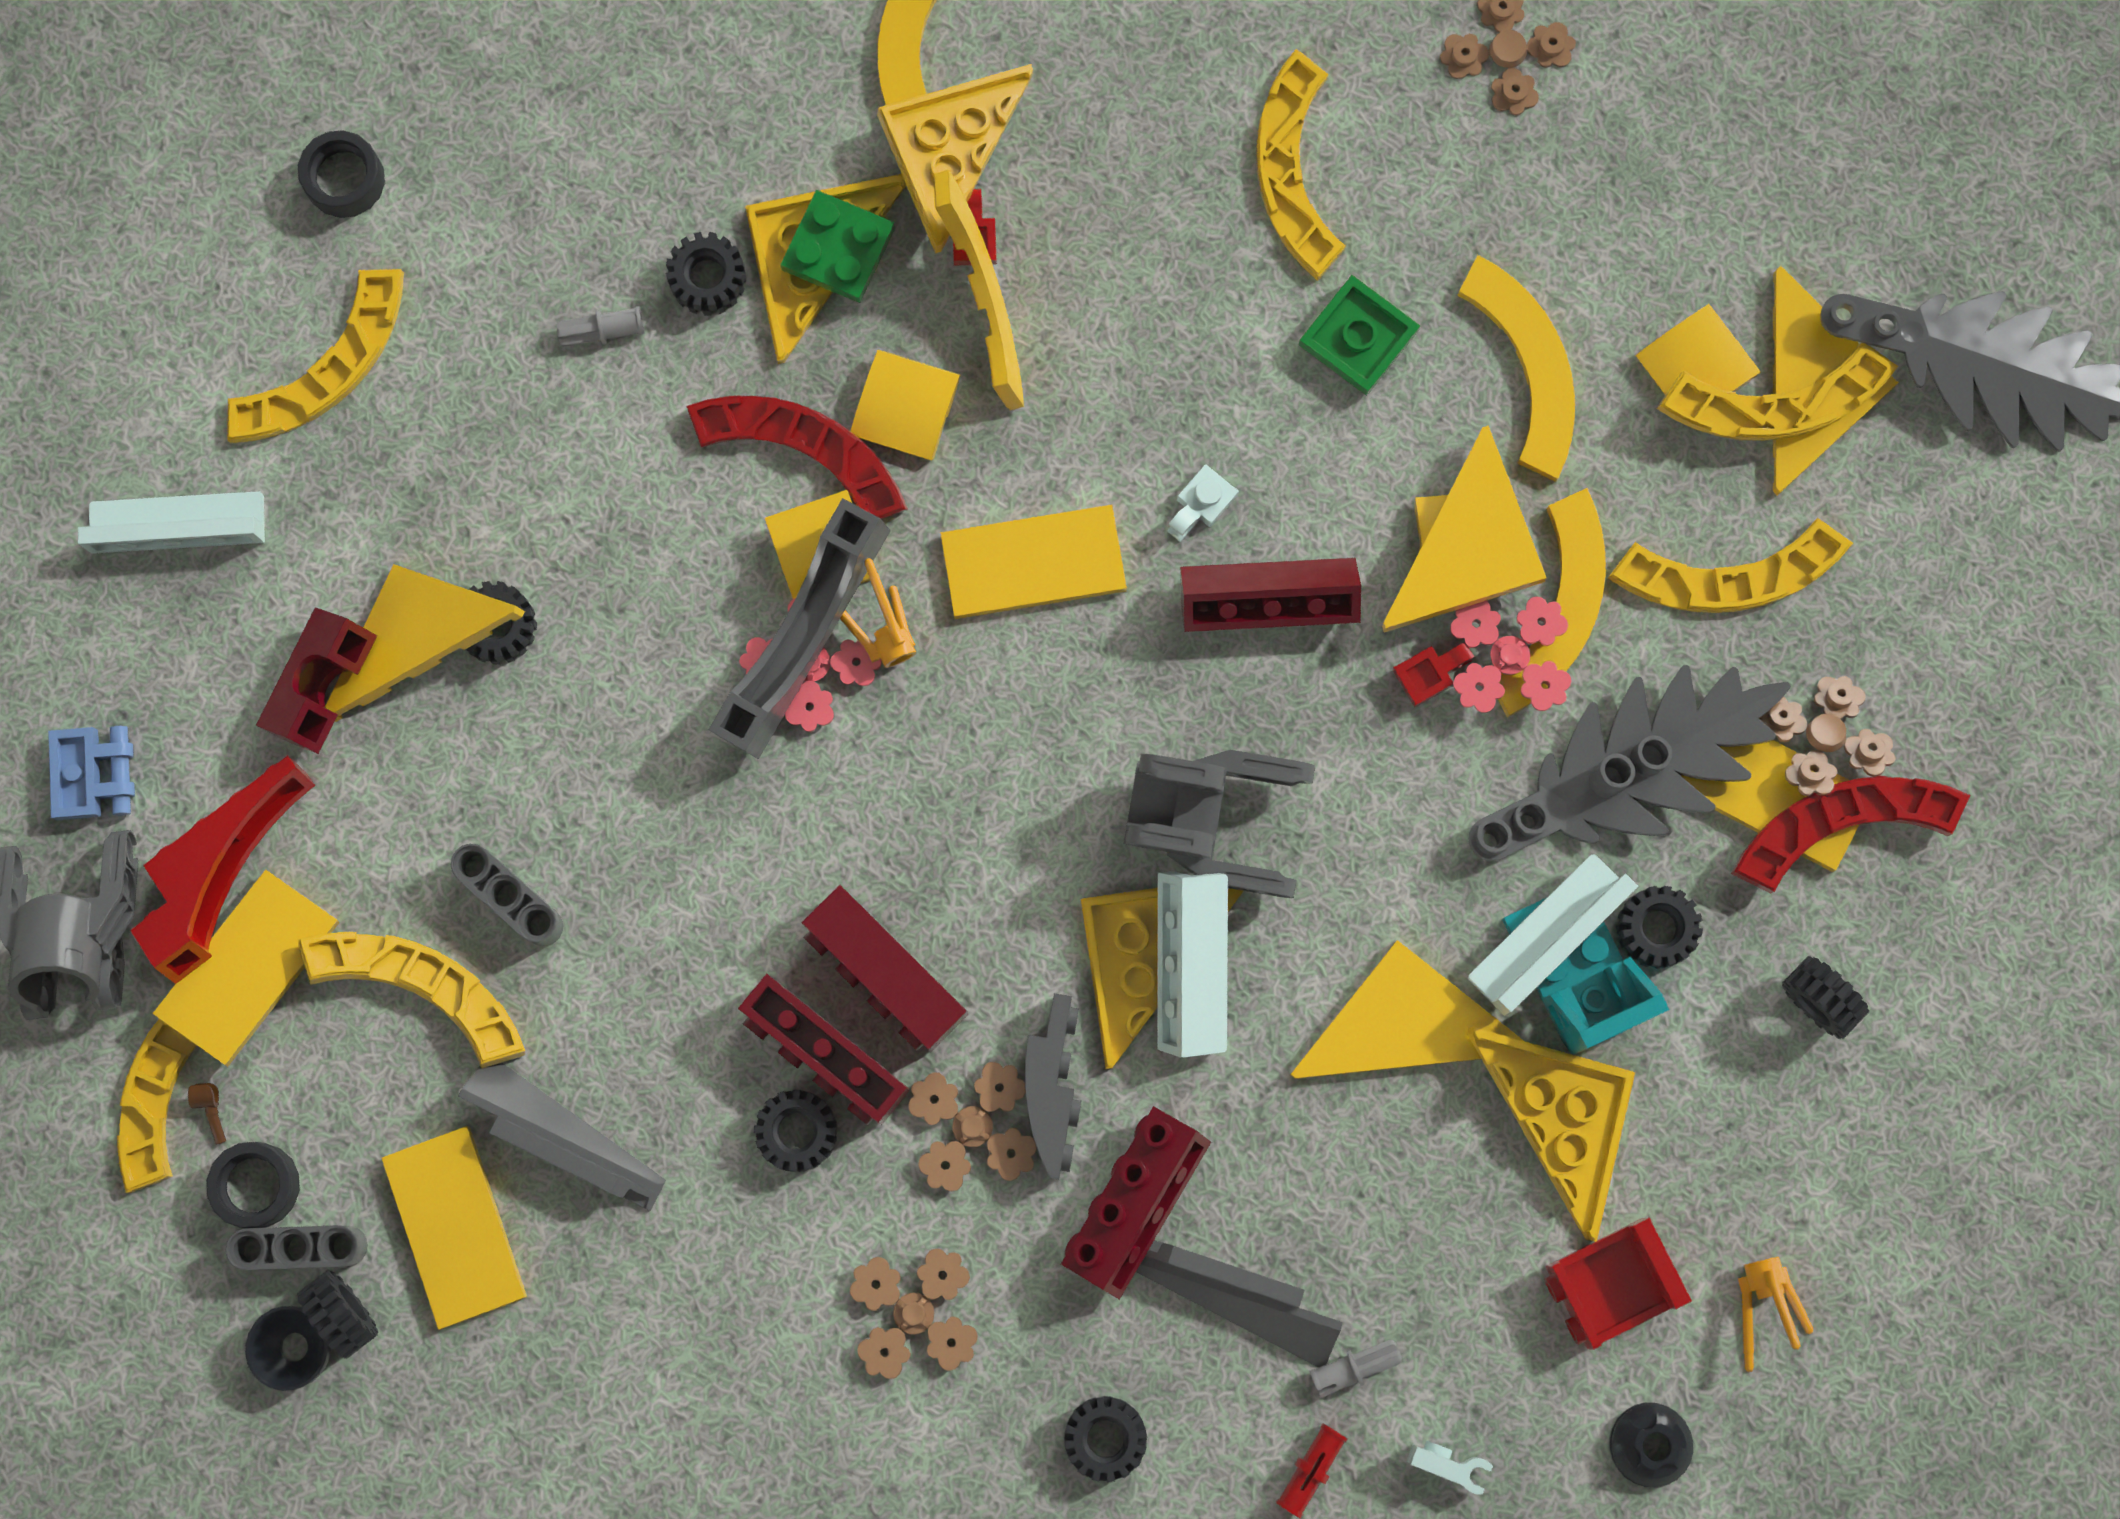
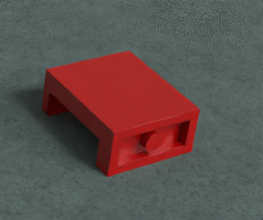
M1650 1217L1641 1218L1598 1239L1596 1242H1592L1546 1265L1550 1276L1544 1278L1546 1287L1556 1303L1564 1302L1571 1316L1565 1320V1323L1573 1340L1577 1345L1584 1343L1586 1348L1590 1350L1601 1347V1343L1669 1309H1678L1692 1302Z

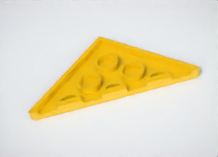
M1031 64L878 107V119L935 254L942 252L950 234L935 209L934 174L949 169L966 202H968L1033 74Z
M902 174L819 191L884 218L905 188L906 183ZM815 191L745 206L778 364L785 363L833 293L782 271L780 266Z
M1782 266L1778 267L1773 273V394L1801 389L1821 380L1839 367L1859 344L1856 341L1833 336L1823 328L1820 320L1822 306ZM1891 376L1870 399L1849 414L1825 427L1806 434L1773 440V492L1778 496L1887 395L1898 382Z
M1489 425L1482 427L1382 625L1384 633L1545 582L1547 577Z
M393 564L363 628L376 634L377 638L358 675L351 672H342L325 707L338 714L335 720L337 722L343 718L342 714L357 705L364 707L392 690L391 686L409 676L415 678L442 663L441 658L459 648L465 650L492 635L494 628L510 619L513 621L519 620L523 617L525 611L515 605Z
M1158 888L1081 899L1105 1070L1112 1069L1158 1008ZM1228 888V912L1244 891Z
M1397 940L1290 1075L1294 1079L1481 1060L1480 1055L1467 1035L1469 1027H1476L1524 1040Z
M1469 1027L1467 1035L1576 1225L1586 1240L1596 1242L1635 1072L1476 1027Z

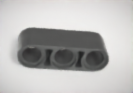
M471 843L462 845L454 852L450 865L455 877L518 934L537 946L552 945L560 938L564 925L559 913L492 853L478 844ZM474 856H483L485 861L483 871L478 876L468 877L465 870L467 862ZM506 885H515L518 891L516 900L509 906H500L498 902L500 890ZM538 914H548L551 921L548 931L543 935H533L530 929L533 918Z
M353 1226L247 1228L238 1230L231 1235L227 1241L225 1252L230 1264L241 1270L349 1267L362 1261L367 1253L368 1243L364 1233ZM345 1233L351 1239L352 1249L347 1257L341 1259L335 1253L334 1243L338 1236ZM297 1235L301 1236L306 1242V1252L298 1261L293 1259L289 1253V1244ZM251 1237L256 1238L261 1247L260 1255L253 1262L247 1260L244 1255V1245Z

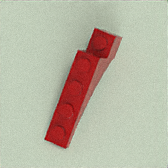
M288 755L278 763L267 768L264 774L244 789L234 793L227 802L210 815L197 821L189 831L170 845L163 847L156 856L143 865L163 895L166 903L147 914L144 920L130 931L152 966L175 984L212 957L209 952L211 937L221 907L241 868L268 830L295 802L315 786L308 774Z

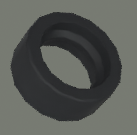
M329 131L314 138L304 148L298 162V180L312 204L324 214L334 217H356L369 210L380 198L385 185L384 167L371 144L358 134L348 131ZM336 153H355L363 160L366 166L364 181L355 191L345 196L333 197L327 195L317 183L319 167L328 157Z
M262 1142L238 1143L224 1150L212 1163L206 1179L207 1198L213 1212L225 1223L239 1228H267L283 1220L293 1209L300 1192L299 1173L293 1159L281 1148ZM259 1158L267 1161L275 1168L279 1177V1191L276 1199L269 1207L259 1212H246L240 1210L231 1202L227 1193V1181L231 1171L239 1163L247 1159Z

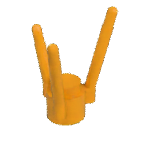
M867 558L864 564L887 625L874 633L876 641L873 643L846 610L840 620L866 649L872 663L881 659L884 667L889 668L912 658L916 654L915 643L908 629L897 587L893 585L889 588L894 610L893 614L873 560Z
M1779 1256L1745 1264L1746 1277L1738 1278L1742 1293L1744 1368L1747 1372H1752L1754 1369L1753 1291H1756L1758 1300L1773 1296L1785 1332L1794 1350H1798L1801 1345L1783 1296L1784 1293L1804 1331L1807 1334L1813 1333V1326L1790 1282L1787 1268H1782Z

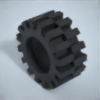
M701 232L694 233L695 240L690 242L686 236L680 240L682 244L680 249L676 246L673 247L670 251L673 258H667L666 262L668 270L666 277L673 295L683 308L687 306L689 311L694 314L702 311L704 316H711V311L718 310L719 314L726 312L725 306L730 304L733 307L737 303L736 297L738 294L742 296L745 290L743 284L746 282V272L739 250L735 245L731 246L729 239L723 236L720 240L717 234L713 232L708 233V238H703ZM704 260L714 261L723 269V276L720 282L709 289L699 288L690 280L693 267Z
M490 581L482 582L483 587L477 589L475 586L469 588L468 590L515 605L525 612L519 620L513 621L511 619V627L503 637L498 639L485 638L466 650L479 661L484 663L489 661L493 665L501 664L500 661L504 660L508 663L515 660L514 656L519 653L523 655L528 650L525 647L528 643L532 644L535 639L533 631L537 630V622L534 619V615H536L534 609L525 596L512 585L508 587L505 582L497 581L496 585H492Z
M1665 885L1661 888H1657V886L1648 887L1631 897L1619 912V925L1616 926L1617 934L1620 933L1621 937L1619 943L1622 948L1625 947L1629 952L1627 956L1633 960H1638L1640 962L1639 965L1644 967L1652 966L1655 969L1671 967L1684 961L1698 947L1699 943H1697V940L1702 936L1703 928H1699V922L1703 921L1701 913L1696 914L1694 907L1697 905L1693 899L1688 901L1684 898L1686 893L1681 890L1675 892L1671 890V886ZM1663 911L1674 920L1676 927L1675 935L1669 943L1655 944L1645 936L1642 925L1645 916L1649 912Z
M1807 956L1782 982V987L1786 990V995L1794 1000L1793 1003L1802 1009L1808 1018L1813 1019L1819 1028H1824L1831 1036L1834 1035L1838 1039H1844L1869 1013L1868 1005L1862 1000L1863 997L1860 993L1852 989L1853 986L1841 978L1842 975L1837 971L1833 972L1828 964L1825 962L1821 963L1818 958Z
M792 1089L793 1091L787 1092L782 1091L777 1093L776 1097L769 1098L765 1102L766 1105L762 1111L759 1110L756 1116L758 1118L757 1124L754 1125V1133L757 1139L755 1142L757 1148L762 1152V1156L775 1167L789 1172H805L818 1167L831 1155L834 1144L836 1145L837 1121L831 1108L817 1095L798 1089ZM794 1113L806 1115L811 1120L814 1128L811 1141L799 1149L788 1148L783 1144L779 1136L781 1122L788 1115Z
M327 1270L297 1293V1300L302 1305L303 1313L310 1318L308 1321L312 1326L316 1327L319 1336L322 1339L325 1338L327 1345L332 1350L335 1349L339 1356H343L345 1359L349 1358L378 1335V1329L375 1327L376 1323L369 1317L370 1313L363 1307L360 1299L354 1295L352 1288L348 1284L345 1285L343 1279L339 1275L337 1276L334 1271Z
M1112 1396L1094 1397L1080 1404L1070 1416L1066 1425L1064 1444L1068 1459L1080 1474L1097 1482H1115L1117 1479L1130 1475L1140 1465L1147 1448V1433L1139 1413L1127 1402ZM1103 1420L1116 1423L1121 1428L1124 1436L1121 1449L1110 1457L1096 1455L1089 1448L1087 1442L1090 1428L1095 1423Z

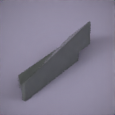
M498 1063L482 1069L479 1066L458 1094V1097L499 1116L489 1133L611 1194L625 1198L651 1211L666 1181L663 1177L505 1064Z
M1154 1240L1136 1271L1140 1275L1318 1368L1327 1365L1342 1328L1343 1322L1299 1308L1304 1289L1167 1243Z

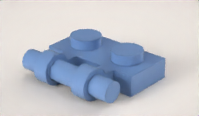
M93 727L48 731L51 818L55 820L101 817V799H112L113 815H130V798L135 797V783L130 782L129 759L134 758L133 744L128 742V727H110V743L99 744L98 730ZM99 760H111V782L100 783Z

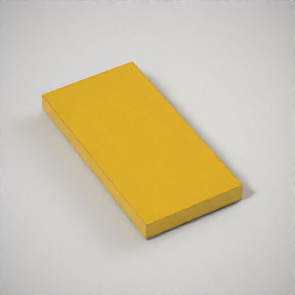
M1112 504L940 532L955 619L1127 591Z
M1775 740L1748 746H1719L1751 773V778L1747 781H1709L1681 775L1682 778L1715 804V811L1757 833L1786 808L1806 797L1800 794L1798 786L1789 784L1785 779V772L1792 765L1791 760L1797 752ZM1839 774L1832 779L1834 784L1849 781V779ZM1859 825L1830 834L1816 842L1801 856L1831 872L1836 871Z
M265 869L211 938L209 952L212 957L175 984L152 1014L228 1067L305 968L297 939L332 933L339 924V921Z
M470 1126L462 1127L381 1158L438 1330L527 1298Z

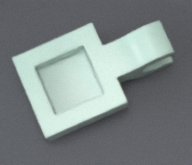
M1205 464L1178 495L1177 501L1184 508L1169 523L1170 528L1167 531L1181 542L1199 520L1211 527L1238 496L1239 491Z
M1426 1440L1424 1448L1412 1444L1406 1462L1459 1483L1473 1494H1483L1484 1488L1471 1482L1470 1473L1477 1467L1491 1471L1493 1468L1491 1463L1479 1457L1469 1458L1465 1462L1458 1463L1450 1460L1452 1450L1428 1440Z

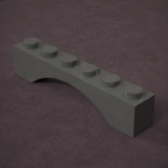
M842 498L820 536L806 578L786 618L757 662L730 691L709 727V731L753 757L760 758L867 573L864 564L865 559L870 558L874 561L891 530L880 518Z

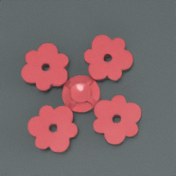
M1538 596L1530 598L1526 603V610H1521L1516 617L1518 624L1522 626L1520 630L1522 639L1515 636H1504L1498 639L1499 631L1496 626L1500 623L1501 617L1498 612L1490 611L1491 608L1488 601L1455 610L1457 618L1452 621L1450 631L1455 638L1464 639L1469 648H1476L1480 643L1484 645L1493 644L1490 653L1493 665H1487L1482 668L1477 663H1471L1468 665L1466 673L1458 674L1453 681L1455 691L1461 694L1460 703L1463 707L1470 708L1474 706L1481 713L1490 712L1495 706V699L1502 698L1505 693L1503 685L1499 683L1501 673L1512 675L1523 671L1522 677L1525 682L1521 687V694L1525 698H1531V704L1534 709L1546 711L1552 704L1562 705L1566 701L1567 696L1564 691L1571 685L1570 675L1564 670H1557L1556 664L1552 661H1546L1542 666L1537 664L1528 665L1530 650L1526 644H1534L1539 641L1544 646H1550L1555 641V636H1561L1566 632L1568 622L1564 616L1559 615L1561 613L1559 603L1552 601L1547 604L1545 599ZM1537 621H1543L1544 625H1539ZM1473 622L1478 623V624H1479V627H1477V628L1474 627V626L1472 625V623H1473ZM1541 684H1546L1548 689H1543ZM1479 685L1483 690L1478 691L1475 686Z
M793 599V600L788 604V608H787L788 612H789L791 606L793 605L795 599ZM756 637L747 643V653L743 654L739 660L741 667L746 669V674L760 658L772 639L766 642L764 639ZM850 639L844 640L840 645L841 651L834 653L831 659L827 650L823 647L804 680L806 682L801 685L785 713L786 720L791 725H801L806 732L814 731L817 728V724L821 726L830 724L834 718L833 709L829 706L833 701V697L830 692L821 691L819 685L814 681L823 678L829 671L831 664L832 669L840 673L842 683L850 685L855 681L860 686H868L875 679L874 670L881 667V659L872 663L866 649L858 640L856 643ZM855 660L861 661L858 666H854L853 662ZM808 705L814 706L811 711L806 710V707Z

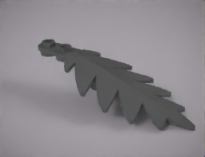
M2004 291L1968 300L1941 316L1939 315L1947 300L1945 294L1932 297L1924 302L1916 311L1849 294H1837L1830 297L1821 309V324L1829 334L1904 353L1907 368L1918 388H1922L1925 384L1926 367L1928 366L1942 399L1965 431H1970L1973 427L1974 382L1989 417L2011 448H2016L2019 444V397L2033 424L2057 452L2064 448V407L2087 432L2101 441H2105L2108 438L2109 417L2120 419V388L2116 387L2120 380V364H2093L2074 368L2092 337L2090 331L2058 336L2031 349L2053 312L2049 306L2014 316L1987 332L1985 331L2006 299L2007 295ZM1840 308L1847 309L1851 314V318L1848 320L1839 319L1836 315V310ZM1882 319L1892 321L1894 329L1891 331L1883 330L1879 325V321Z
M1683 665L1664 693L1651 727L1643 679L1636 677L1623 697L1608 736L1606 749L1604 747L1598 705L1596 702H1591L1577 723L1569 741L1560 775L1554 755L1551 753L1547 754L1539 771L1538 792L1478 820L1469 832L1468 839L1471 850L1476 856L1485 861H1498L1558 831L1572 839L1595 844L1600 840V836L1588 824L1635 835H1666L1668 828L1635 800L1667 809L1711 813L1715 809V804L1680 775L1709 781L1740 782L1749 780L1751 773L1719 746H1748L1772 741L1776 734L1758 718L1768 712L1784 697L1791 687L1788 682L1772 683L1742 691L1739 671L1736 667H1732L1712 687L1697 710L1690 667ZM1521 816H1531L1535 823L1534 828H1526L1521 823ZM1484 834H1491L1495 837V847L1485 844L1483 840Z

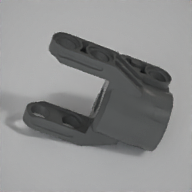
M1227 750L1194 761L1153 754H1141L1140 761H1137L1123 844L1167 852L1168 857L1193 875L1225 874L1228 877V888L1294 898L1297 880L1287 878L1279 871L1212 860L1226 776L1291 787L1299 783L1313 784L1315 765L1236 750Z
M131 830L111 832L104 840L99 896L84 899L68 894H46L26 902L28 874H23L21 852L17 846L0 848V939L11 955L8 990L10 996L19 1003L22 1015L26 1020L48 1018L49 1014L55 1009L58 972L69 973L81 978L86 983L85 1001L90 1000L96 1010L113 1009L121 1006L125 968L121 936L135 915L138 858H133L132 847L137 845V842Z

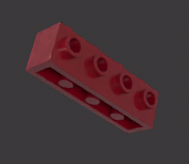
M1356 558L1180 567L1181 609L1184 632L1361 623L1362 585Z
M841 885L834 889L801 922L809 931L803 938L821 956L829 951L840 962L835 970L853 988L860 982L872 994L866 1001L884 1019L892 1014L904 1026L898 1033L916 1051L924 1046L931 1053L969 1015L967 1010Z
M767 973L738 1007L747 1016L746 1020L742 1023L761 1040H764L770 1034L782 1044L777 1053L797 1069L803 1062L813 1069L817 1074L812 1081L833 1097L840 1091L850 1099L852 1103L847 1109L867 1126L873 1119L883 1125L910 1091L901 1081Z
M1153 1106L1149 1114L1144 1116L1137 1124L1134 1140L1127 1152L1121 1155L1114 1163L1111 1179L1104 1191L1091 1202L1088 1209V1218L1081 1230L1073 1235L1067 1243L1065 1257L1061 1265L1120 1300L1209 1148L1211 1141L1197 1130Z

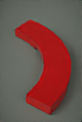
M725 396L707 399L686 406L701 447L734 440H761L786 445L817 460L829 469L845 489L848 490L858 507L881 520L908 510L898 486L876 454L850 430L816 410L795 402L761 396Z
M1875 776L1834 784L1830 794L1821 796L1813 792L1812 795L1797 801L1774 817L1746 847L1731 874L1771 894L1775 892L1792 864L1816 842L1830 834L1861 824L1877 822L1911 824L1936 831L1948 837L1953 834L1971 795L1947 785L1918 778Z

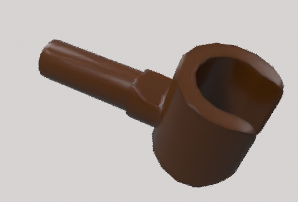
M212 1083L191 1085L188 1088L190 1108H205V1114L215 1145L226 1142L218 1115L219 1090L217 1086Z

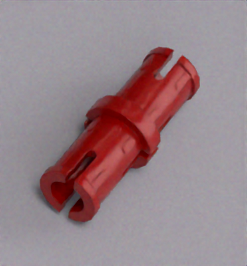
M1324 1423L1321 1425L1322 1428L1303 1459L1297 1458L1294 1463L1297 1469L1281 1497L1276 1501V1504L1300 1519L1320 1483H1327L1330 1476L1326 1473L1343 1444L1348 1440V1438ZM1323 1452V1454H1322L1320 1460L1318 1461L1317 1465H1316L1315 1468L1313 1469L1314 1464L1316 1463V1461H1317V1459L1319 1458L1320 1454ZM1310 1474L1308 1480L1306 1481L1305 1485H1304L1303 1488L1301 1489V1486L1303 1485V1483H1304V1481L1306 1480L1307 1476Z

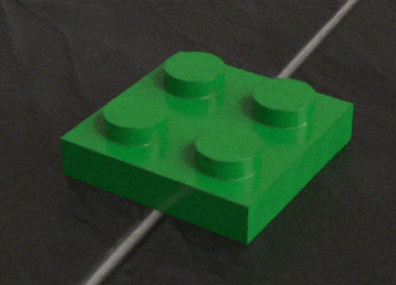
M816 190L780 264L781 269L791 275L861 303L893 235L895 222Z
M1351 275L1300 338L1298 345L1367 396L1418 333L1421 325L1355 276Z

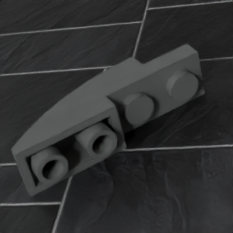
M1056 993L1053 996L1046 1038L1028 1035L1025 1059V1089L1032 1134L1040 1158L1050 1179L1059 1180L1061 1171L1070 1172L1074 1145L1065 1143L1068 1126H1078L1082 1100L1073 1099V1088L1057 1086L1058 1078L1067 1080L1071 1053L1063 1052L1066 1034L1075 1035L1079 1008L1071 1007L1072 996Z

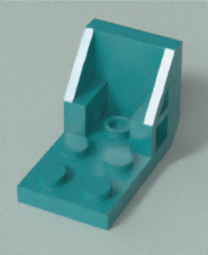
M1546 898L1504 917L1502 921L1509 935ZM1604 921L1536 987L1563 1044L1572 1055L1670 1010L1663 994L1631 957L1623 960Z

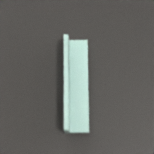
M256 491L94 501L89 504V526L78 527V544L92 554L265 543L264 495Z
M1595 854L1590 855L1468 975L1469 981L1504 1016L1511 1013L1638 885L1626 873L1619 878Z
M1175 871L1158 872L1157 1050L1181 1058L1223 1053L1227 1050L1228 877L1225 874L1216 873L1192 876Z

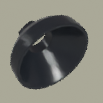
M281 1306L271 1309L257 1319L248 1333L245 1343V1357L248 1367L260 1383L271 1389L292 1391L305 1387L323 1372L329 1361L331 1348L327 1345L326 1339H322L319 1336L316 1327L310 1324L308 1321L310 1318L303 1313L301 1307ZM292 1333L301 1334L308 1344L306 1355L298 1361L289 1360L284 1355L282 1349L283 1341Z
M1644 1402L1626 1409L1616 1419L1609 1437V1450L1617 1470L1626 1479L1643 1487L1658 1488L1671 1484L1686 1472L1693 1456V1438L1685 1420L1676 1411L1659 1403ZM1654 1432L1662 1433L1669 1443L1667 1455L1657 1461L1650 1460L1643 1450L1645 1438Z

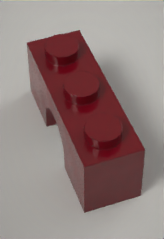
M315 607L255 726L284 741L319 754L338 714L325 707L324 696L330 682L342 672L359 674L377 635L346 617Z

